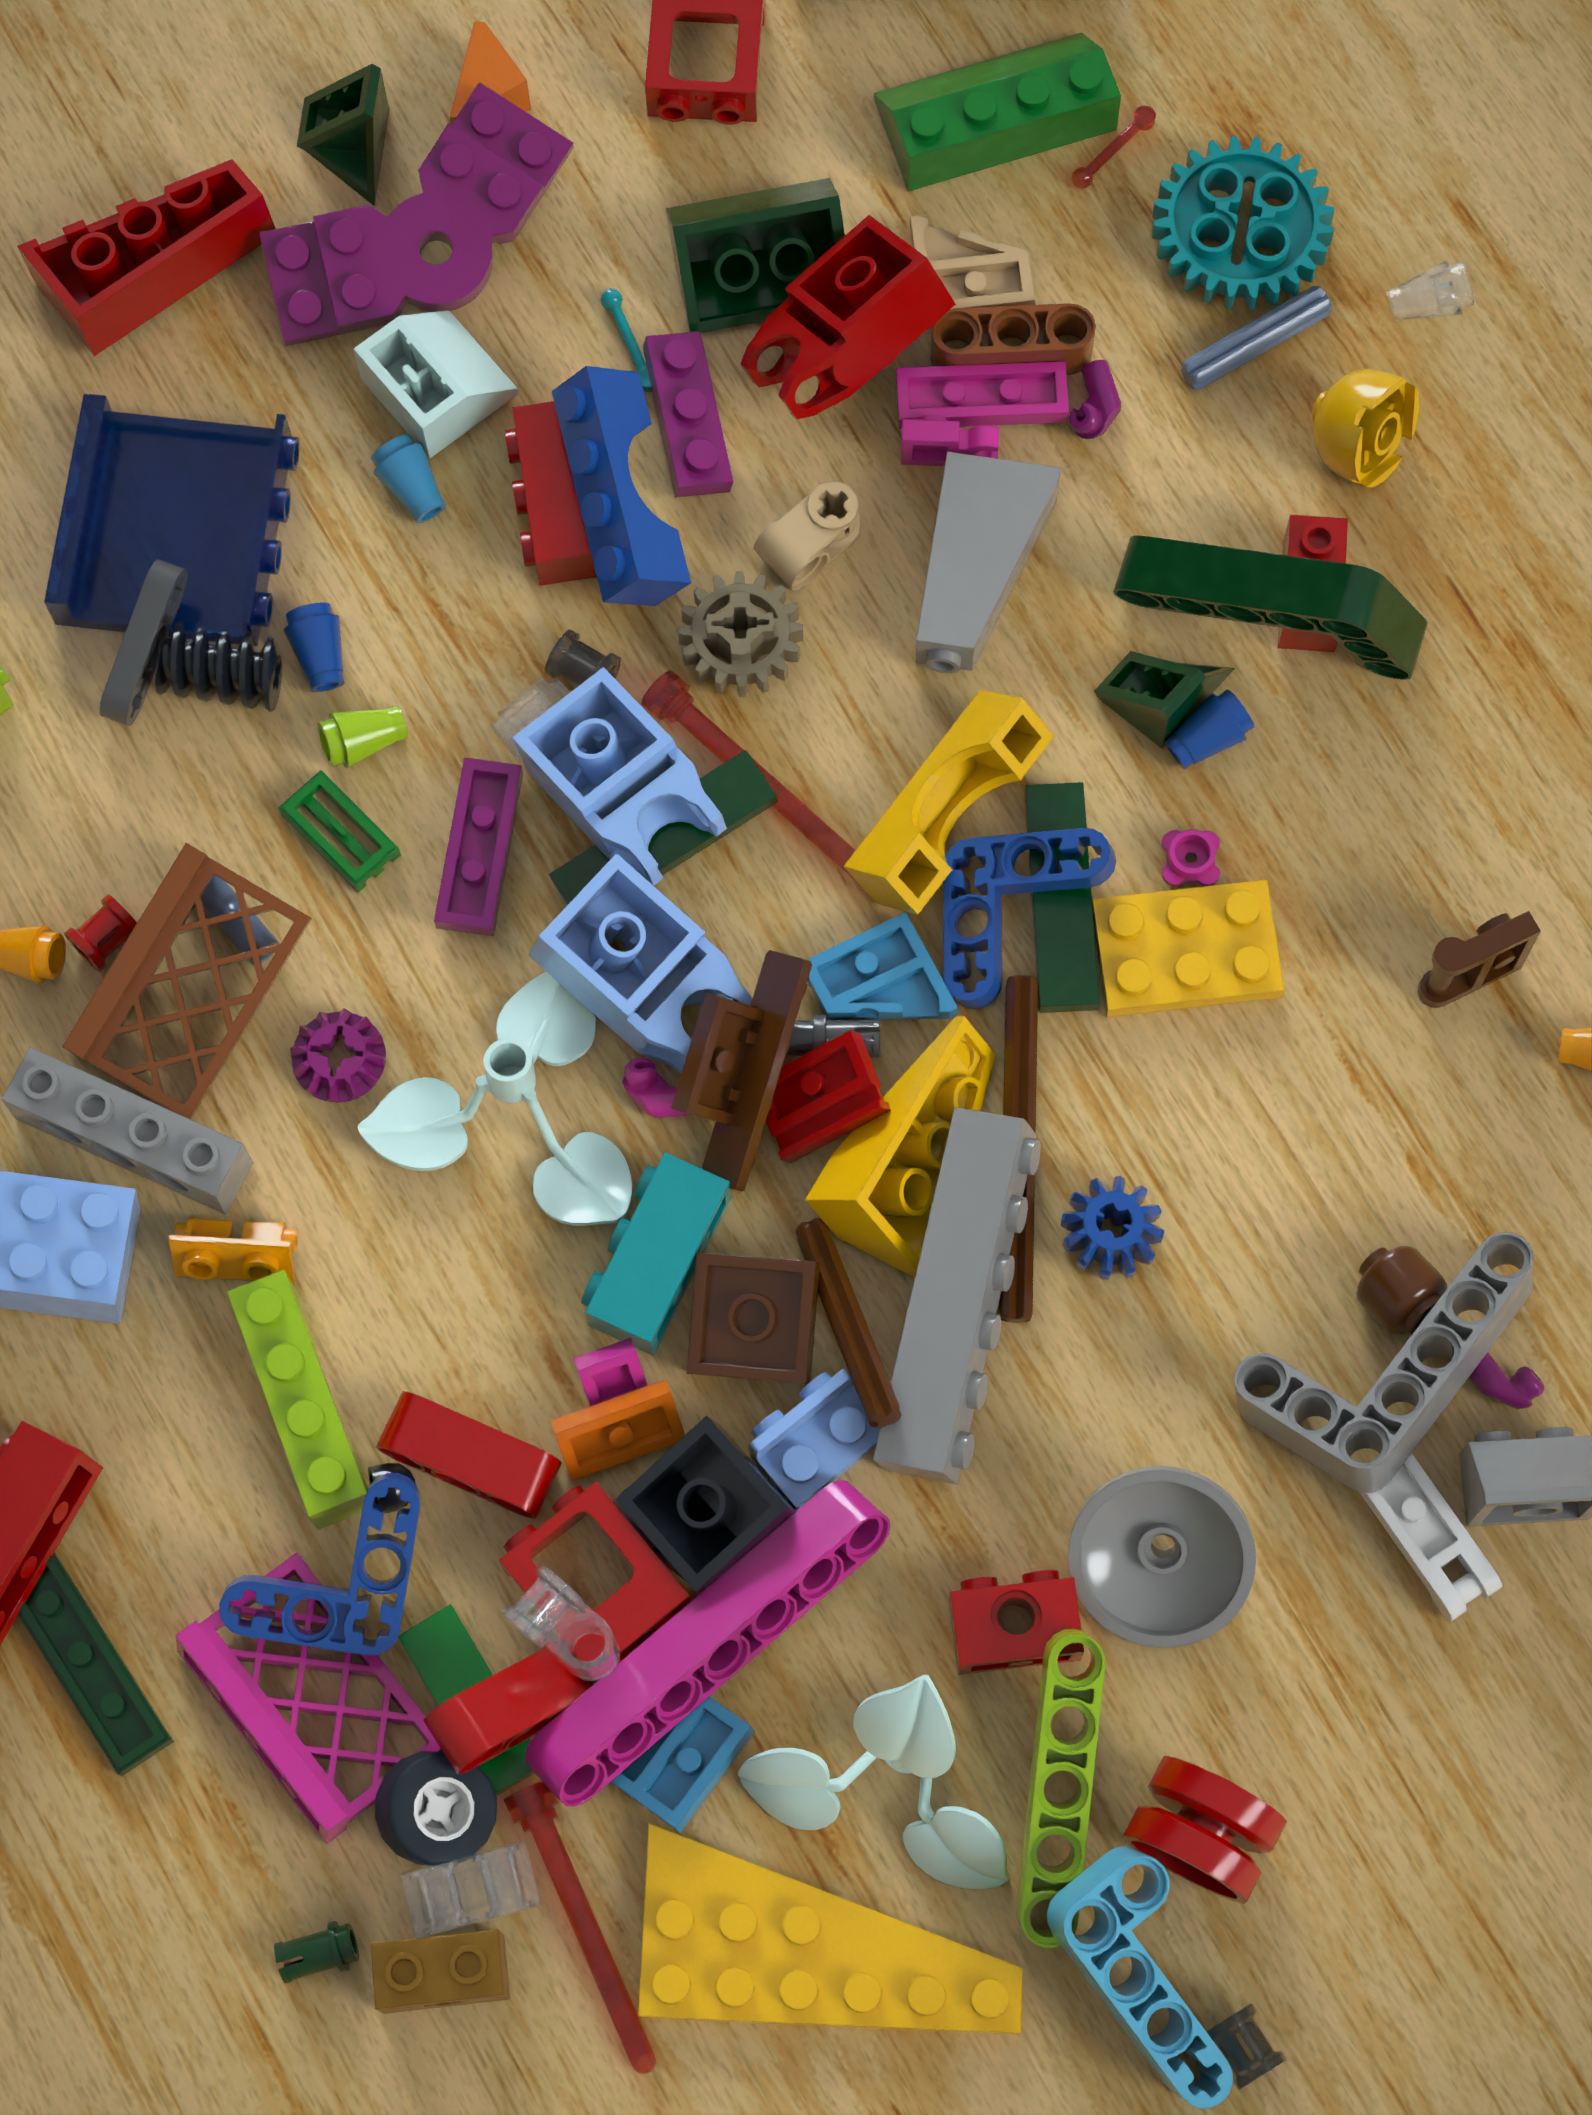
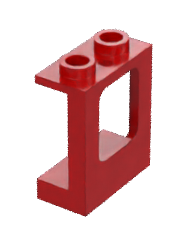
M652 0L645 80L647 116L660 117L670 122H680L686 119L715 120L726 125H734L742 121L757 122V84L766 0ZM674 21L738 24L734 77L726 82L679 80L673 78L669 74Z
M595 1481L586 1490L577 1485L561 1496L552 1506L555 1515L538 1529L529 1524L514 1534L503 1546L507 1554L500 1558L499 1562L506 1574L513 1578L577 1657L583 1669L596 1683L690 1603L691 1599L687 1591ZM589 1514L629 1561L634 1573L625 1585L587 1615H578L566 1604L536 1567L532 1559Z

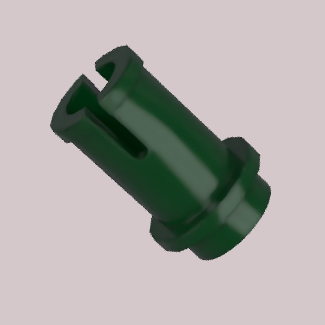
M336 1921L328 1922L327 1930L284 1943L278 1942L274 1945L276 1963L299 1956L303 1957V1959L286 1963L283 1968L278 1969L283 1982L286 1984L293 1982L295 1979L338 1967L340 1972L349 1970V1963L359 1960L357 1940L349 1923L339 1926Z

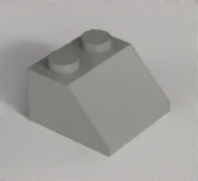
M1555 1427L1537 1431L1536 1438L1512 1440V1432L1488 1431L1476 1434L1475 1442H1468L1459 1454L1467 1527L1577 1521L1592 1518V1435L1574 1436L1572 1428Z

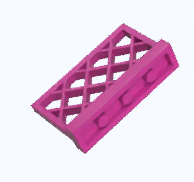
M297 1552L265 1575V1577L284 1580L295 1575L300 1582L322 1585ZM246 1590L241 1600H231L232 1606L241 1608V1618L253 1619L256 1611L264 1610L275 1612L272 1622L282 1623V1611L270 1610V1606L263 1605V1609L249 1608L256 1602V1592ZM308 1599L307 1613H293V1619L297 1625H303L304 1630L311 1631L312 1627L323 1628L328 1622V1611L320 1601ZM315 1601L327 1617L313 1615ZM219 1610L200 1624L194 1621L176 1634V1647L179 1655L326 1845L347 1829L348 1823L375 1804L376 1793L383 1778L379 1780L381 1766L393 1767L401 1759L405 1758L382 1755L387 1723L414 1726L427 1743L416 1753L420 1751L442 1752V1749L423 1721L426 1716L378 1655L357 1654L365 1664L361 1665L352 1664V1653L345 1652L344 1662L307 1658L309 1646L303 1645L301 1646L300 1657L263 1653L264 1639H258L256 1652L230 1649L217 1633V1630L224 1626ZM240 1661L254 1663L252 1677ZM262 1664L298 1668L294 1700L267 1697L258 1686ZM305 1669L342 1673L338 1705L301 1701ZM349 1674L375 1677L384 1688L382 1711L345 1706ZM390 1697L403 1713L388 1712ZM277 1709L292 1711L290 1726ZM299 1712L336 1716L332 1748L306 1746L296 1735ZM343 1717L380 1722L376 1754L339 1750ZM315 1758L330 1759L328 1775ZM337 1760L374 1765L371 1787L349 1803L334 1783Z

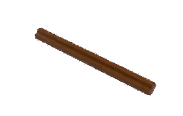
M1015 975L1009 977L1006 981L1003 1115L1024 1118L1036 1133L1038 981L1032 976ZM1035 1174L1027 1176L1023 1197H1026L1028 1201L1026 1223L1021 1233H1014L1009 1254L1014 1257L1015 1261L1012 1284L1007 1292L1001 1291L999 1315L1002 1321L1010 1323L1028 1322L1033 1314Z

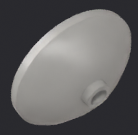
M1151 1466L1131 1470L1114 1477L1088 1498L1076 1517L1072 1528L1068 1549V1565L1070 1577L1075 1579L1076 1594L1079 1600L1100 1625L1116 1636L1135 1644L1148 1647L1171 1648L1189 1645L1206 1639L1221 1630L1237 1615L1243 1607L1253 1585L1256 1567V1548L1254 1536L1244 1512L1231 1495L1221 1486L1198 1473L1186 1469ZM1159 1535H1166L1175 1544L1168 1550H1160L1153 1545L1152 1540Z

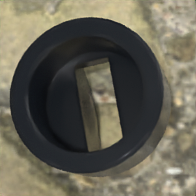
M384 1463L368 1467L370 1484L377 1477L386 1473L405 1475L415 1483V1478L411 1471L399 1463ZM389 1488L385 1497H375V1504L384 1506L385 1514L398 1511L409 1503L400 1500V1489Z

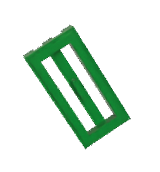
M322 770L278 807L280 815L357 893L367 886L366 881L372 875L376 878L384 871L383 866L389 860L393 863L401 856L399 848ZM321 790L379 848L375 854L371 855L313 797L317 791ZM304 805L362 864L357 870L297 811L300 806Z

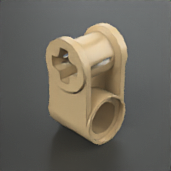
M837 481L822 483L789 512L778 517L763 530L754 544L755 552L793 591L804 588L830 562L858 539L861 524L858 515L859 504L857 495L845 483Z

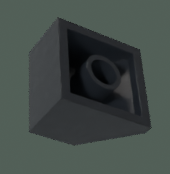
M707 1415L615 1499L697 1593L711 1585L797 1511L722 1426Z

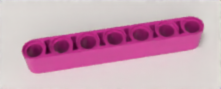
M838 1480L824 1487L542 1728L532 1738L526 1748L525 1761L528 1767L564 1805L575 1807L584 1804L875 1554L889 1535V1519L848 1481Z

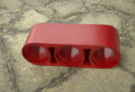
M402 1391L375 1447L396 1461L530 1519L537 1518L562 1464L559 1459L542 1449L424 1397Z
M561 1640L449 1698L432 1710L423 1721L456 1773L461 1775L535 1736L542 1728L592 1687L593 1683L572 1651Z

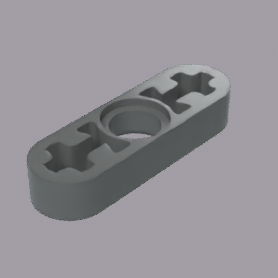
M157 559L149 569L100 702V715L102 717L127 726L132 725L136 720L155 673L160 648L164 640L168 638L187 584V569Z

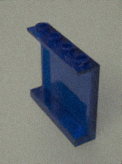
M84 394L44 600L55 625L126 632L147 573L152 564L157 559L185 568L188 572L186 588L168 637L171 636L175 625L182 623L186 639L193 640L197 630L202 626L206 627L208 641L217 642L222 630L229 631L231 644L240 645L246 633L251 634L253 646L258 647L261 627H269L272 618L273 596L272 593H267L270 574L278 575L281 566L282 544L280 540H276L279 522L286 523L290 513L291 493L289 488H285L288 470L296 471L299 461V438L292 436L286 415L277 414L275 429L112 412L106 396Z

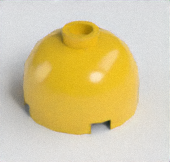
M1368 368L1355 370L1344 375L1327 391L1322 392L1316 399L1312 409L1313 434L1316 451L1328 468L1340 477L1366 487L1373 488L1384 482L1398 467L1403 458L1400 455H1392L1398 447L1402 436L1412 440L1417 426L1420 403L1419 391L1415 385L1407 383L1408 380L1398 375Z

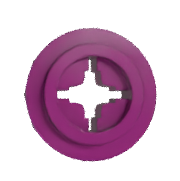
M345 1008L340 1012H319L317 1017L306 1026H300L295 1043L290 1048L293 1073L299 1084L312 1096L327 1102H347L363 1096L376 1085L386 1063L385 1044L377 1028L370 1022L367 1016L361 1017L349 1012ZM339 1034H342L347 1051L355 1053L356 1056H353L352 1059H342L340 1068L336 1069V1075L333 1077L328 1057L320 1055L319 1052L332 1050L335 1046V1041L339 1040Z

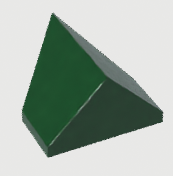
M370 64L305 97L297 140V147L305 150L373 206H375L390 110L381 68Z
M1130 651L1094 690V693L1103 703L1163 749L1165 746L1164 741L1173 736V733L1220 686L1235 668L1175 663Z

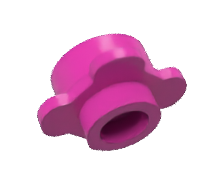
M1194 829L1182 832L1172 830L1166 833L1162 839V848L1167 852V865L1162 869L1163 880L1171 886H1179L1183 882H1198L1202 886L1214 885L1220 877V870L1215 865L1216 851L1220 846L1217 835L1211 831ZM1188 854H1193L1196 857V861L1189 863L1185 857Z

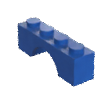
M585 366L552 390V395L603 603L657 606L691 584L678 530L663 522L650 511L637 493L631 479L628 465V452L634 436L652 425L639 372Z

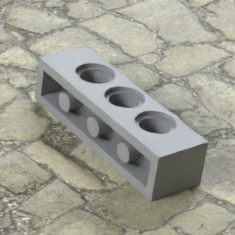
M29 1047L1 1099L16 1120L225 1215L228 1213L253 1164L243 1143Z

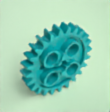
M1231 136L1229 149L1226 151H1222L1218 144L1211 140L1208 143L1206 158L1193 149L1188 151L1187 168L1177 163L1172 165L1171 181H1161L1158 194L1159 200L1154 201L1152 218L1156 220L1153 221L1152 239L1161 240L1158 242V259L1171 258L1168 276L1174 277L1186 273L1183 289L1186 293L1201 285L1205 287L1204 303L1208 304L1217 293L1223 294L1225 308L1229 310L1234 305L1236 297H1244L1248 309L1254 310L1257 296L1264 295L1272 306L1277 305L1280 288L1291 296H1296L1300 285L1299 278L1311 283L1315 277L1316 265H1324L1328 252L1326 246L1331 245L1334 228L1329 226L1332 223L1334 207L1325 205L1329 189L1328 187H1314L1318 174L1316 168L1300 173L1298 170L1302 155L1298 153L1287 161L1281 159V143H1276L1269 153L1262 152L1259 137H1254L1249 149H1241L1237 137ZM1251 181L1254 184V191L1242 262L1239 265H1235L1231 262L1243 185L1245 182ZM1221 190L1230 196L1218 198L1212 196L1209 192ZM1277 199L1282 201L1285 205L1271 206L1268 205L1264 200ZM1213 239L1222 245L1219 247H1208L1200 241ZM1269 248L1277 254L1274 256H1264L1259 254L1256 249Z

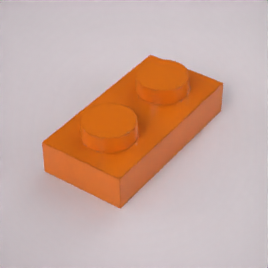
M666 1379L550 1421L571 1481L669 1447L685 1436Z

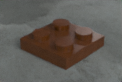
M697 1252L687 1374L801 1384L811 1382L820 1262Z

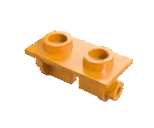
M189 1217L187 1223L177 1222L174 1235H169L175 1276L190 1277L196 1280L231 1279L253 1282L285 1270L291 1282H295L292 1253L297 1251L298 1230L288 1229L286 1222L244 1221L241 1239L232 1238L233 1222L231 1220Z

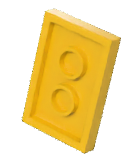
M1267 880L1092 899L1094 931L1107 1017L1283 997L1285 989Z

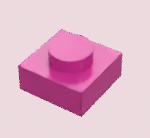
M631 1338L573 1358L589 1406L648 1386Z

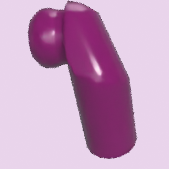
M1489 1352L1469 1376L1483 1395L1515 1409H1524L1532 1406L1531 1400L1543 1394L1545 1387L1538 1375L1529 1367H1520L1512 1377L1509 1376L1498 1366Z

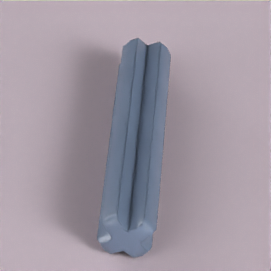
M1313 286L1185 359L1181 369L1184 379L1193 390H1200L1329 316L1332 307L1330 298L1320 286Z

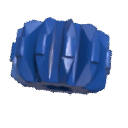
M1121 1176L1115 1177L1112 1191L1108 1192L1098 1178L1091 1180L1089 1185L1091 1197L1077 1191L1074 1192L1070 1197V1204L1076 1212L1063 1213L1061 1218V1227L1073 1232L1064 1238L1063 1247L1065 1251L1074 1252L1084 1249L1078 1259L1077 1267L1084 1271L1091 1266L1094 1260L1100 1262L1099 1277L1103 1280L1109 1279L1114 1264H1118L1121 1273L1126 1278L1134 1276L1136 1270L1134 1259L1147 1265L1151 1264L1155 1253L1149 1244L1161 1243L1164 1235L1163 1229L1151 1224L1160 1218L1162 1212L1160 1206L1154 1204L1141 1206L1147 1195V1189L1144 1186L1135 1188L1130 1195L1123 1193L1125 1179ZM1110 1218L1114 1226L1124 1224L1121 1237L1114 1238L1110 1230L1101 1231L1103 1219Z

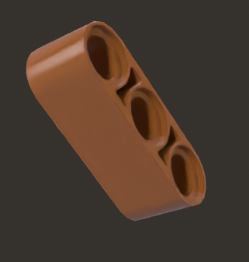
M1070 303L955 308L945 313L932 327L930 359L932 366L1066 361V374H1077L1091 361L1096 324L1093 315L1086 308ZM1063 335H1073L1079 338L1080 342L1065 344L1057 338ZM1013 337L1022 340L1024 344L1012 347L1003 344L1001 341L1005 338ZM951 340H961L967 343L968 346L962 349H952L946 346L945 343Z

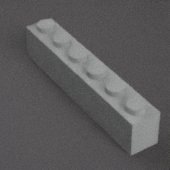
M954 1107L891 1379V1386L900 1406L901 1417L895 1424L886 1425L880 1429L873 1457L875 1462L889 1472L958 1485L961 1469L967 1470L972 1461L975 1446L974 1434L969 1433L975 1409L981 1410L987 1396L988 1376L983 1373L988 1350L994 1351L999 1342L1001 1316L996 1314L1001 1291L1007 1292L1009 1290L1015 1269L1014 1257L1009 1254L1014 1233H1021L1026 1223L1028 1201L1026 1197H1023L1027 1176L1036 1173L1041 1155L1040 1140L1036 1139L1037 1134L1024 1118Z

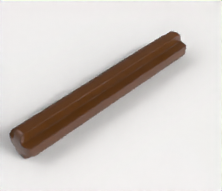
M821 1218L802 1222L795 1231L797 1241L805 1261L820 1262L818 1295L870 1426L876 1429L895 1424L901 1417L899 1403L829 1228Z

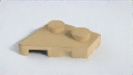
M919 215L910 216L912 247L928 258L956 304L951 309L1035 305L1028 250L1004 242L992 243L985 240L982 235L960 229L957 235L929 226L928 218Z

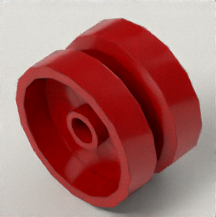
M1163 1756L1148 1785V1789L1159 1804L1169 1811L1154 1806L1137 1807L1122 1839L1129 1846L1155 1858L1165 1869L1216 1895L1245 1904L1261 1875V1871L1256 1862L1239 1848L1258 1854L1270 1853L1273 1851L1287 1823L1286 1819L1267 1803L1233 1782L1184 1760Z

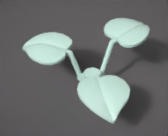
M547 972L528 982L510 998L501 1010L496 1024L498 1040L492 1043L484 1054L483 1062L486 1075L476 1078V1088L465 1109L461 1111L460 1098L453 1087L436 1078L423 1077L397 1086L384 1097L366 1119L358 1124L361 1138L383 1159L410 1170L433 1171L454 1163L465 1153L468 1147V1137L461 1123L470 1121L474 1117L486 1092L490 1091L495 1098L506 1103H516L524 1100L549 1151L554 1155V1157L543 1161L537 1167L533 1176L535 1200L547 1216L559 1223L572 1226L611 1224L625 1218L631 1205L633 1196L631 1174L625 1157L619 1148L602 1135L593 1132H582L574 1136L563 1149L557 1142L537 1100L534 1090L536 1076L533 1065L538 1058L551 1066H562L572 1063L589 1050L596 1035L595 1014Z
M928 1674L922 1675L900 1687L878 1692L860 1703L854 1714L853 1727L860 1743L867 1751L841 1776L830 1779L828 1766L820 1756L797 1748H776L761 1752L747 1759L738 1771V1777H740L742 1786L773 1818L795 1829L818 1830L826 1828L833 1823L840 1812V1801L834 1792L843 1791L876 1758L886 1760L888 1765L898 1772L913 1773L921 1777L918 1814L922 1820L907 1825L903 1832V1842L910 1858L922 1871L940 1882L965 1889L993 1888L1003 1885L1010 1878L1007 1870V1853L1004 1842L997 1830L986 1818L975 1811L958 1806H945L938 1809L935 1813L931 1808L932 1778L941 1776L950 1769L955 1759L956 1744L947 1710Z

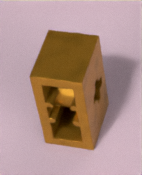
M498 1929L370 1944L375 2009L383 2014L510 2000L505 1935Z

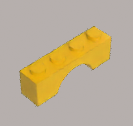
M979 690L843 867L877 904L918 915L952 871L945 858V845L948 835L958 818L973 802L992 789L1007 783L1020 781L1053 739L1054 735L1023 698Z

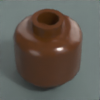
M1399 1246L1389 1251L1386 1248H1380L1371 1253L1359 1268L1362 1278L1357 1286L1356 1297L1364 1309L1389 1334L1405 1335L1410 1333L1412 1335L1447 1290V1283L1443 1276L1414 1247Z

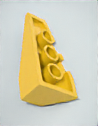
M956 1016L885 1094L883 1099L885 1102H888L891 1111L853 1130L832 1153L805 1199L837 1238L912 1277L916 1276L954 1107L981 1111L996 1054L965 1016Z

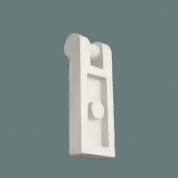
M1412 1453L1383 1489L1373 1493H1360L1428 1589L1438 1610L1448 1621L1452 1622L1467 1612L1466 1604L1479 1595L1488 1598L1502 1588L1499 1576ZM1457 1558L1465 1568L1466 1574L1451 1583L1441 1568Z

